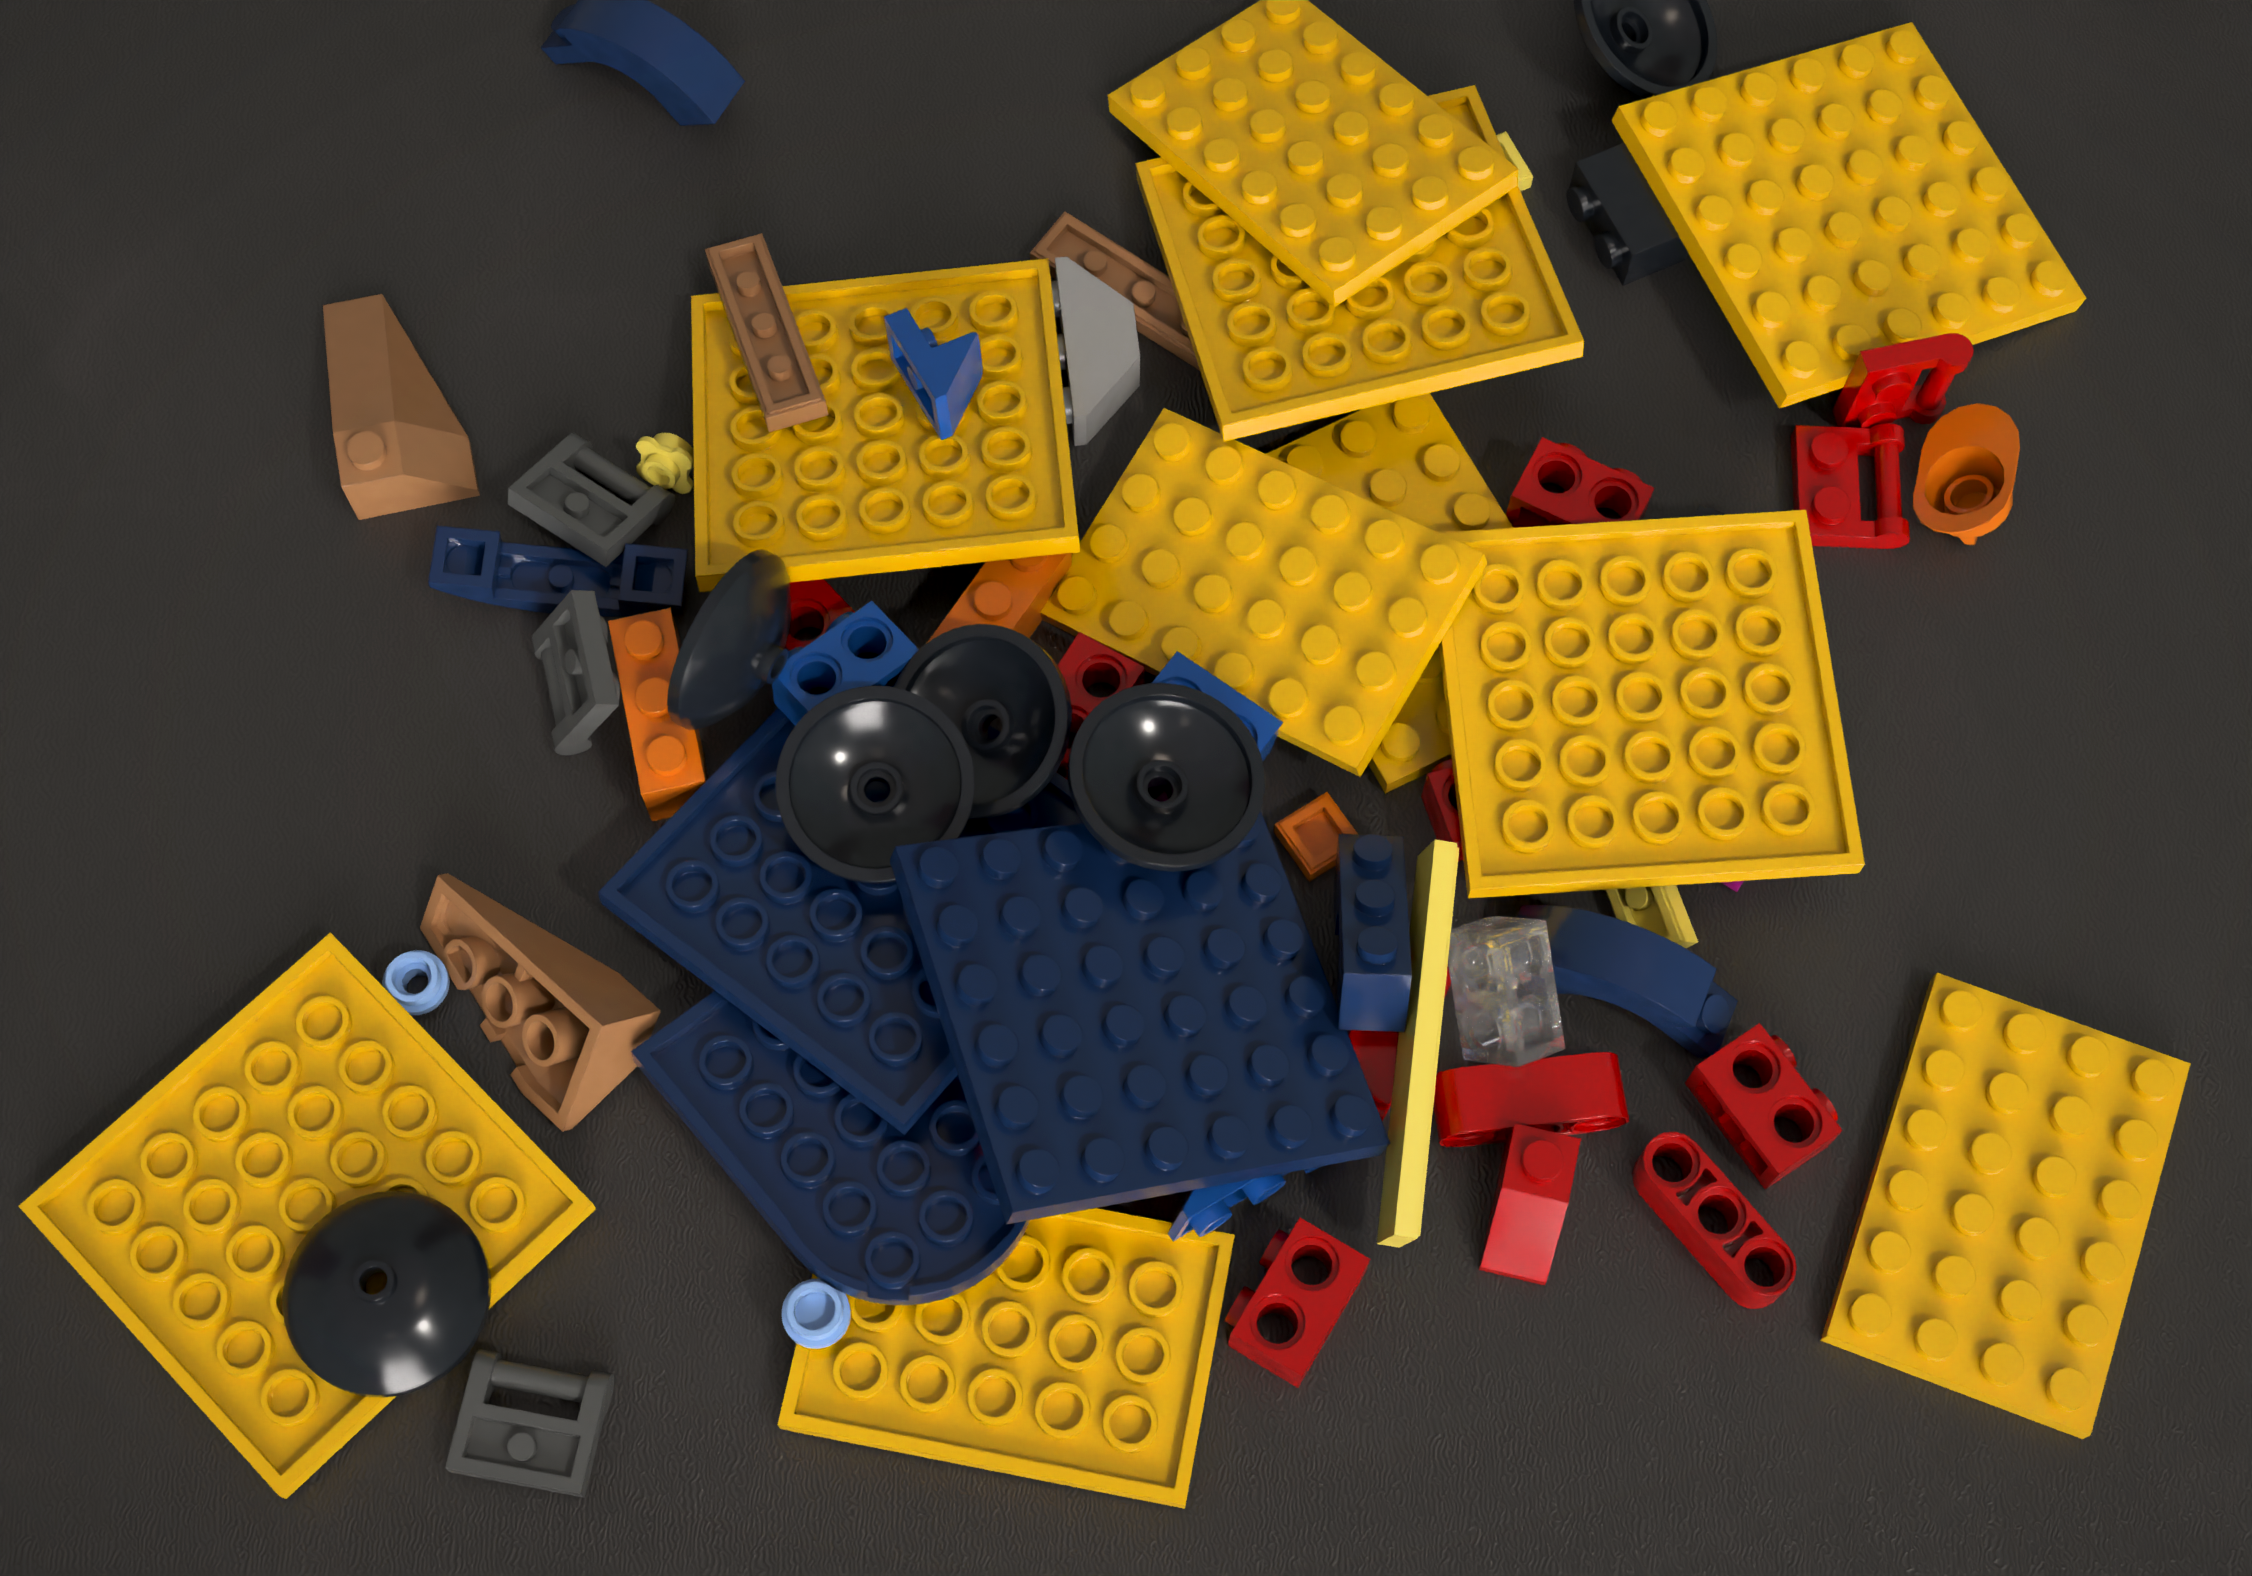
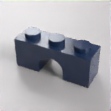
M1339 834L1333 889L1335 935H1339V959L1336 981L1338 1030L1405 1032L1412 968L1404 836Z

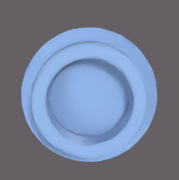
M809 1279L796 1285L787 1294L783 1302L781 1316L783 1326L794 1342L806 1348L821 1349L833 1345L845 1334L851 1320V1308L845 1293L836 1290L820 1279Z

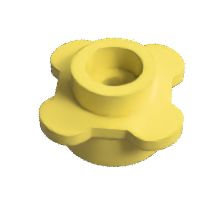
M658 433L653 438L648 436L641 437L636 444V449L641 454V461L636 466L639 476L653 486L660 485L665 489L672 488L680 494L689 493L694 486V482L689 477V473L694 466V453L690 444L681 437L671 433Z

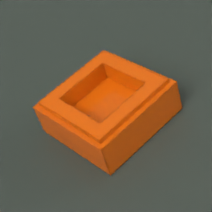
M1328 792L1275 823L1273 831L1309 882L1336 866L1339 834H1358Z

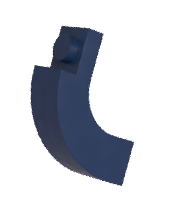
M578 0L576 4L564 8L554 18L551 24L553 32L541 46V49L555 64L595 62L624 73L649 91L680 126L715 124L745 82L728 60L704 37L673 14L648 0Z
M1522 905L1499 960L1500 964L1540 994L1582 995L1627 1009L1651 1022L1697 1058H1708L1720 1050L1738 1002L1737 999L1713 981L1717 969L1688 949L1634 924L1577 908L1554 905Z

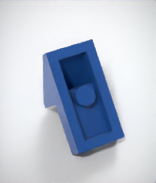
M907 308L884 316L891 360L939 438L944 440L953 436L983 374L979 335L976 332H971L938 346L932 331L928 327L920 330Z

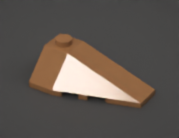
M383 294L323 305L332 428L341 487L358 520L480 496L471 442Z
M450 874L437 876L420 926L422 933L437 957L447 968L458 990L469 989L486 1016L480 1027L490 1043L501 1040L517 1067L510 1075L520 1092L562 1132L573 1129L637 1067L633 1061L631 1051L651 1037L661 1010L621 974Z

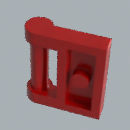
M1948 333L1860 351L1832 410L1838 427L1871 428L1878 424L1893 423L1897 419L1907 417L1920 424L1936 422L1945 408V394L1955 375L1963 372L1972 359L1974 353L1972 343L1964 335ZM1931 368L1924 383L1915 386L1922 370Z
M1892 423L1878 424L1871 428L1795 426L1791 434L1793 509L1807 511L1812 546L1895 549L1903 547L1910 542L1909 522L1907 519L1902 518L1899 453L1905 448L1904 429L1902 426ZM1858 455L1874 456L1877 520L1861 521Z

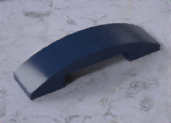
M437 526L428 583L430 588L462 598L542 613H552L571 590L595 591L599 614L602 617H629L671 608L672 612L682 611L688 549L625 543L624 554L621 553L605 567L578 549L502 542L500 531Z

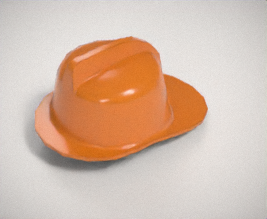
M1976 403L1952 410L1942 416L1930 429L1921 450L1917 480L1913 492V509L1923 525L1935 532L1959 537L1966 545H1975L1977 537L1994 531L2006 520L2013 506V488L2020 452L2019 431L2010 415L1996 406Z

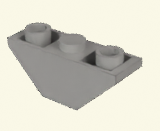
M1057 257L1055 258L1056 281H1052L1051 285L1055 318L1059 317L1061 334H1057L1060 368L1066 371L1067 387H1063L1066 423H1072L1074 446L1087 445L1140 386V350L1134 304L1070 258Z

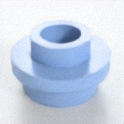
M413 950L397 956L388 965L383 975L382 986L410 1015H422L434 1010L443 1002L449 990L450 978L447 968L437 956L427 951ZM416 976L428 977V984L422 992L416 994L407 992V985L412 978Z

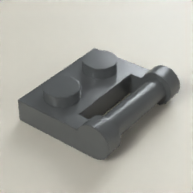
M574 432L564 438L508 488V505L607 567L625 550V543L632 544L652 524L655 526L659 525L666 519L674 506L675 495L660 485L650 487L593 451L592 443ZM580 470V471L583 472L584 474L588 475L589 477H591V478L594 479L595 481H597V482H599L600 484H602L603 486L607 487L608 489H610V490L613 491L614 493L618 494L619 496H621V497L624 498L625 500L629 501V502L632 503L633 505L631 506V505L627 504L626 502H624V501L621 500L620 498L616 497L615 495H613V494L610 493L609 491L605 490V489L602 488L601 486L597 485L596 483H594V482L591 481L590 479H588V478H586L585 476H583L582 474H580L578 471Z
M571 590L531 637L535 657L543 661L556 727L551 732L554 750L559 755L580 754L591 748V734L619 706L620 684L617 675L611 669L606 646L608 637L607 624L605 619L599 614L595 591Z
M479 1349L472 1362L445 1469L451 1473L585 1498L604 1417L612 1399L614 1374L592 1370L589 1376L505 1361L502 1360L500 1352ZM496 1387L579 1402L581 1407L576 1421L490 1405L489 1403L492 1392Z

